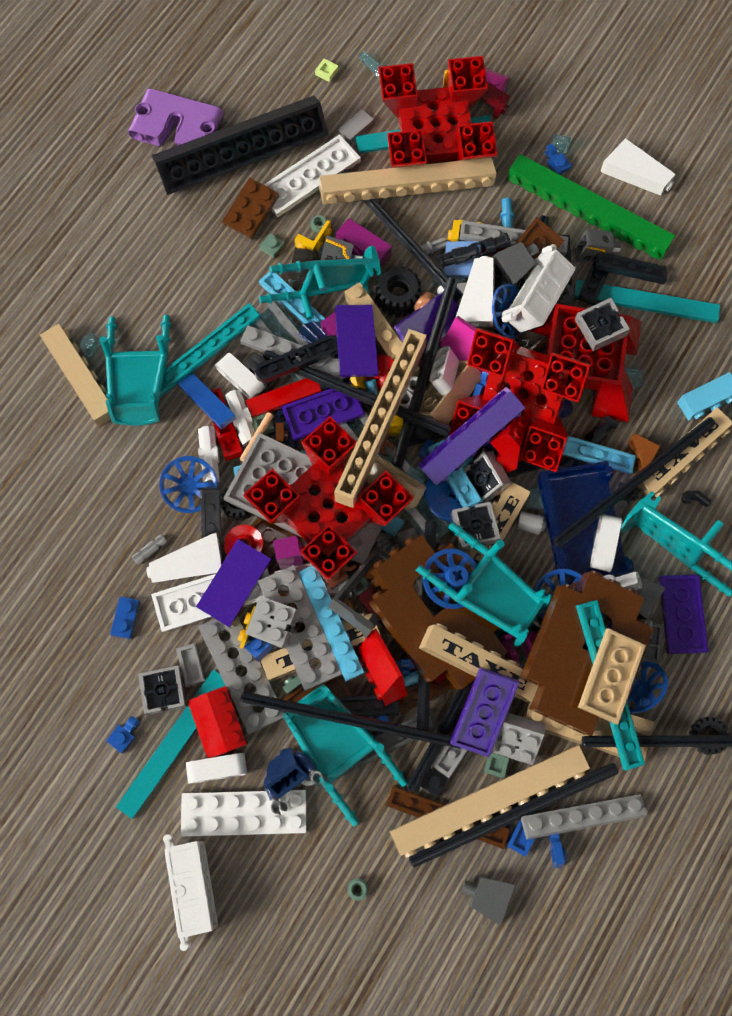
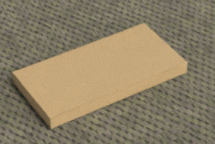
M606 629L578 708L614 724H619L646 645L614 630Z

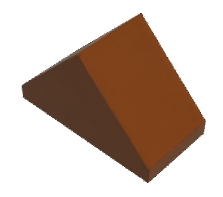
M632 434L628 440L632 454L636 455L635 463L638 471H641L652 462L660 446L638 434Z

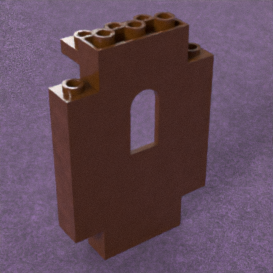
M422 534L417 538L413 535L404 542L406 544L405 547L400 549L398 546L389 553L391 557L386 561L382 558L373 564L375 569L371 571L374 579L371 583L374 587L380 585L382 589L372 595L374 600L369 604L426 682H431L444 673L454 688L460 690L471 683L476 677L419 649L428 626L436 625L437 623L444 625L448 628V632L452 634L455 632L466 637V641L470 643L477 642L484 646V650L488 652L495 651L501 654V658L508 652L494 634L499 627L466 607L458 609L444 608L435 616L431 614L414 590L415 580L418 577H423L415 570L420 564L425 567L428 559L438 551L456 548L452 543L446 546L443 543L433 551ZM447 554L437 558L443 565L449 567ZM453 554L454 564L459 565L463 559L462 556ZM434 563L431 564V573L444 572L440 570ZM466 563L464 568L467 572H473ZM438 591L442 598H444L445 593ZM450 597L448 603L457 604L458 602Z
M597 571L584 573L581 580L572 583V586L564 584L556 587L520 678L538 686L530 710L588 736L593 735L599 717L578 708L593 664L589 651L583 649L585 636L576 605L597 600L601 614L606 615L610 620L611 630L646 645L637 673L654 631L653 628L647 626L648 623L646 621L637 619L644 597L638 595L639 592L634 589H626L620 586L621 583L618 581L603 578V575Z

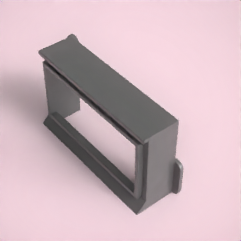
M379 546L375 548L335 595L328 607V610L331 609L362 632L365 639L379 623L380 618L374 613L368 620L344 604L343 601L371 569L373 564L382 558L386 561L391 557L383 552Z

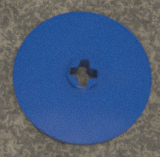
M429 478L425 484V502L434 515L451 523L453 521L452 510L463 507L447 481L435 485Z

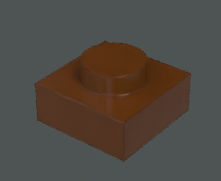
M276 423V441L285 445V440L289 438L288 429H285L284 423Z

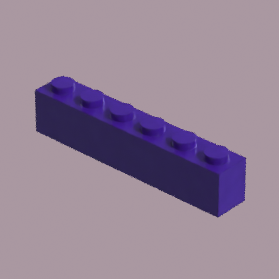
M505 387L419 462V467L435 485L443 483L447 480L448 475L452 471L458 470L468 457H473L482 445L488 444L492 440V436L497 432L503 431L507 427V423L512 419L518 418L525 407L513 392Z

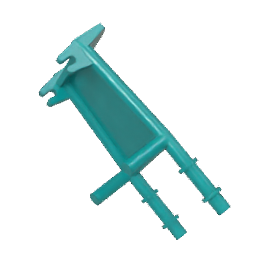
M369 246L364 252L363 258L296 261V263H278V265L270 266L269 271L271 274L279 273L281 275L283 272H301V270L309 269L301 291H285L279 294L267 293V295L259 296V302L272 304L275 301L285 300L289 302L290 299L301 298L308 320L314 318L308 299L310 296L347 290L359 282L369 294L368 280L370 277H373V270L376 271L377 276L381 274L380 261L375 246Z
M163 315V321L161 322L162 335L156 336L159 351L113 352L114 345L116 344L114 337L117 325L116 318L113 316L109 317L106 324L108 329L107 338L102 336L99 340L106 357L108 390L106 405L112 423L141 426L153 424L160 420L158 403L168 358L169 343L171 342L169 330L172 324L169 315Z
M653 491L640 500L624 520L620 531L626 533L637 526L687 567L700 575L703 581L707 580L719 589L718 592L722 591L730 597L732 589L726 585L727 583L725 582L724 584L710 574V570L706 571L697 564L701 557L707 553L715 559V562H720L732 571V561L725 557L723 552L720 553L714 549L710 543L724 526L723 522L717 520L701 540L655 510L661 497L658 496L655 501H652L651 498L655 494Z
M452 521L448 528L455 533V536L458 535L469 543L471 548L474 547L485 555L467 582L457 592L447 585V581L443 582L431 573V569L428 570L420 564L415 571L423 576L422 579L426 578L438 587L440 592L443 591L459 604L516 637L514 645L518 647L526 640L531 624L540 612L549 605L552 595L545 596L546 591L544 589L536 592L496 555L504 546L503 540H498L489 549L478 541L479 538L475 539L462 529L463 526L460 527Z
M324 684L318 686L297 702L352 714ZM288 712L282 715L303 752L316 765V770L327 776V781L319 777L321 784L332 797V802L336 803L345 815V820L348 819L353 827L360 821L356 817L355 811L350 809L342 798V793H338L332 782L371 751H376L381 758V763L385 764L393 774L394 780H397L402 787L408 784L407 779L403 775L404 772L400 771L392 761L391 754H387L384 750V745L367 729Z

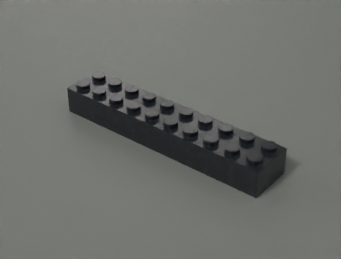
M313 95L151 156L167 195L329 134L321 102Z

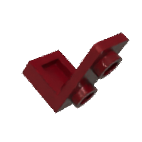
M487 82L488 90L480 99L495 108L492 116L498 119L501 114L505 115L507 112L510 96Z

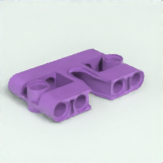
M147 89L141 103L135 107L136 115L128 130V134L135 140L160 147L170 134L173 125L179 123L175 135V144L178 146L216 132L224 117V111L216 106L154 89Z

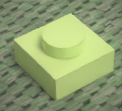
M323 59L316 68L315 75L330 82L338 71V65Z

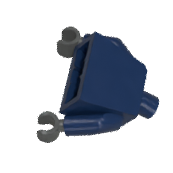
M292 748L283 749L280 751V755L269 762L263 784L270 801H273L271 804V811L273 813L281 815L279 808L282 811H287V804L280 802L279 798L307 779L310 773L312 774L311 781L318 786H321L318 783L319 777L327 781V776L316 770V765L306 753L295 751Z

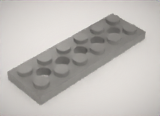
M293 565L258 580L264 597L285 605L294 604L297 606V609L301 610L296 623H304L305 630L298 633L294 630V626L291 627L290 632H292V636L287 646V651L304 690H310L341 676L342 672L295 566ZM283 586L290 589L289 594L284 597L278 594L279 589ZM306 640L313 643V648L310 651L302 649V643ZM319 659L321 667L316 670L310 667L311 660Z
M238 616L231 627L216 619L198 626L248 735L283 719V711L264 707L261 713H256L253 711V705L240 702L241 694L248 684L255 686V694L276 698V695L260 662L244 647L243 649L239 648L241 641H238L241 629L244 628ZM226 631L230 633L231 637L228 641H222L219 638L220 633ZM236 649L239 655L237 658L231 659L227 655L228 651ZM238 667H245L247 674L240 677L236 674V669Z

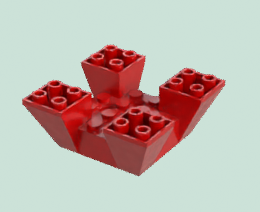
M483 56L448 59L447 87L417 90L413 63L378 67L382 101L399 120L400 132L387 133L391 168L498 156L493 122L471 124L469 108L488 90Z
M555 304L544 325L529 330L528 337L548 340L546 355L551 356V353L554 352L591 364L584 388L594 390L591 416L604 418L608 415L615 421L628 423L633 386L624 369L626 354L636 356L638 354L642 321L631 316L618 314L619 317H623L630 329L628 335L593 351L575 321L577 313L585 310V308ZM528 371L529 375L534 376L531 371ZM523 388V391L529 394V392L525 388ZM540 394L543 399L547 400L545 395Z
M476 328L467 365L489 372L484 394L457 400L449 435L453 434L500 391L507 387L525 407L522 410L521 416L526 419L528 430L520 460L557 472L568 438L559 417L565 398L575 402L580 401L591 364L554 352L551 353V356L520 347L514 339ZM528 371H531L534 376L529 375ZM523 388H525L529 392V394L525 393L523 391ZM540 394L545 395L547 400L543 399Z
M331 416L301 442L312 466L293 484L289 485L272 468L243 494L271 524L287 522L308 543L300 553L327 581L357 554V551L349 542L366 525L371 523L386 526L414 499L393 476L384 471L369 487L363 486L354 508L336 502L334 491L345 470V464L350 458L357 442ZM312 490H317L319 494L314 496L311 495L309 492ZM330 503L333 505V508L326 509L323 505ZM316 516L319 518V521L311 522L309 518ZM344 517L347 521L340 523L337 521V518Z

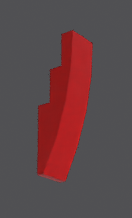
M221 389L211 390L226 405ZM212 421L225 460L229 461L241 457L243 451L233 423L231 422L223 429H220Z

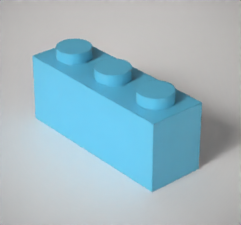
M729 372L681 396L677 404L688 421L694 418L698 420L704 417L706 412L713 411L717 407L720 409L722 404L726 402L728 404L732 403L731 373Z

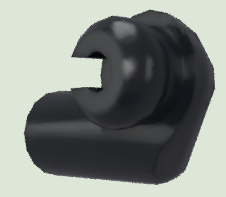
M698 490L685 491L681 497V501L684 504H690L691 500H696L704 507H707L711 503V499Z

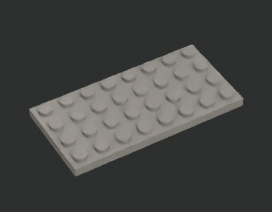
M258 433L226 492L224 500L267 520L243 494L272 468L291 485L312 466L308 455ZM312 490L309 492L311 495L314 496L319 494L317 490ZM326 503L323 505V507L326 509L333 508V505L330 503ZM312 516L309 520L311 522H318L319 518ZM338 517L337 521L340 523H345L347 519L344 517ZM287 522L275 523V525L300 536ZM368 523L349 542L357 551V554L350 561L360 566L364 563L383 525Z

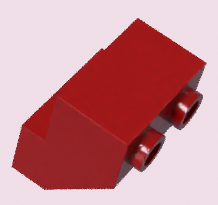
M521 415L507 423V427L503 431L497 432L490 441L499 452L496 460L507 473L517 469L527 436L528 424Z

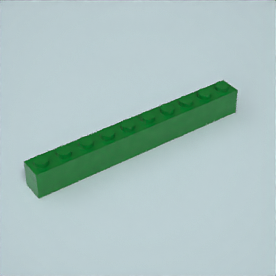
M519 154L509 169L507 180L513 184L519 185L528 192L540 196L543 200L555 204L558 208L570 212L573 216L587 221L590 225H594L603 231L611 232L620 241L627 242L653 258L662 260L675 237L674 234Z

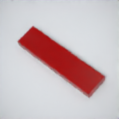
M305 378L246 400V403L253 418L282 408L281 406L322 391L319 383Z

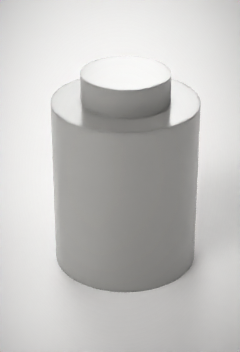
M520 511L516 530L539 535L540 532H544L546 521L543 520L544 516Z

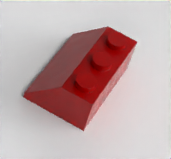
M373 629L358 648L360 655L358 660L362 669L366 668L367 670L365 675L370 685L374 683L376 687L374 689L378 700L382 699L385 706L407 696V691L402 673L377 629Z
M226 686L187 701L207 759L246 745Z

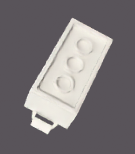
M555 244L543 248L538 258L534 259L536 264L511 307L502 312V321L504 323L510 322L520 333L544 325L575 271V267L557 251Z
M165 835L163 837L166 847L164 850L177 933L181 942L180 949L185 951L191 947L188 936L210 932L218 928L205 842L195 841L174 846V836Z

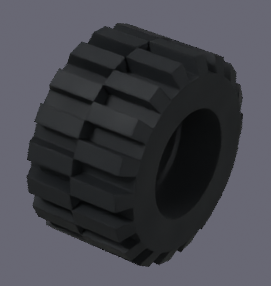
M394 266L393 269H386V273L383 271L377 279V304L379 307H382L384 313L388 311L390 316L392 314H395V317H399V314L406 316L407 312L411 314L414 311L415 302L421 295L420 278L417 279L418 275L416 273L412 274L410 268L406 270L404 266H401V268ZM401 287L407 290L408 293L402 296H395L389 290Z

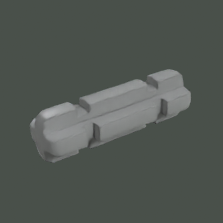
M162 534L158 535L155 541L152 540L140 549L141 552H136L132 559L136 564H141L145 561L144 558H149L159 550L160 546L163 547L167 544V540Z

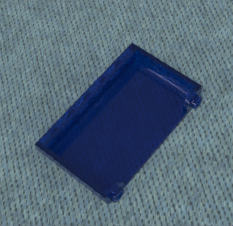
M608 461L560 468L557 472L551 470L542 471L538 474V485L556 570L569 569L580 575L590 571H597L603 577L606 575L619 577L634 571L633 561L624 556L620 533L611 571L607 572L590 567L600 517L561 548H558L553 542L555 537L611 494L608 482L613 477V469L609 466ZM614 506L604 514L616 517ZM557 574L558 581L560 584V574ZM565 574V584L571 585L576 577Z

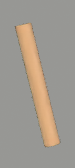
M267 412L241 455L240 460L242 462L258 433L263 434L274 417L271 413Z

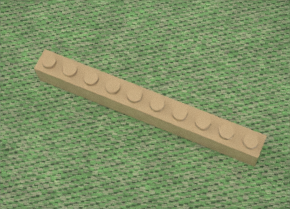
M492 157L323 175L319 176V190L323 205L494 186L496 170Z
M408 329L334 491L336 502L354 508L357 497L362 491L425 350L427 335Z
M574 746L389 832L399 855H405L407 858L416 854V849L424 846L425 849L435 845V840L441 837L446 840L455 836L454 831L460 828L465 831L474 827L473 822L480 819L481 822L493 818V813L500 811V814L512 809L511 805L518 802L519 805L530 801L529 797L534 794L541 796L548 793V788L553 785L558 788L567 784L566 779L571 777L578 779L586 775L584 771L590 769L580 746Z

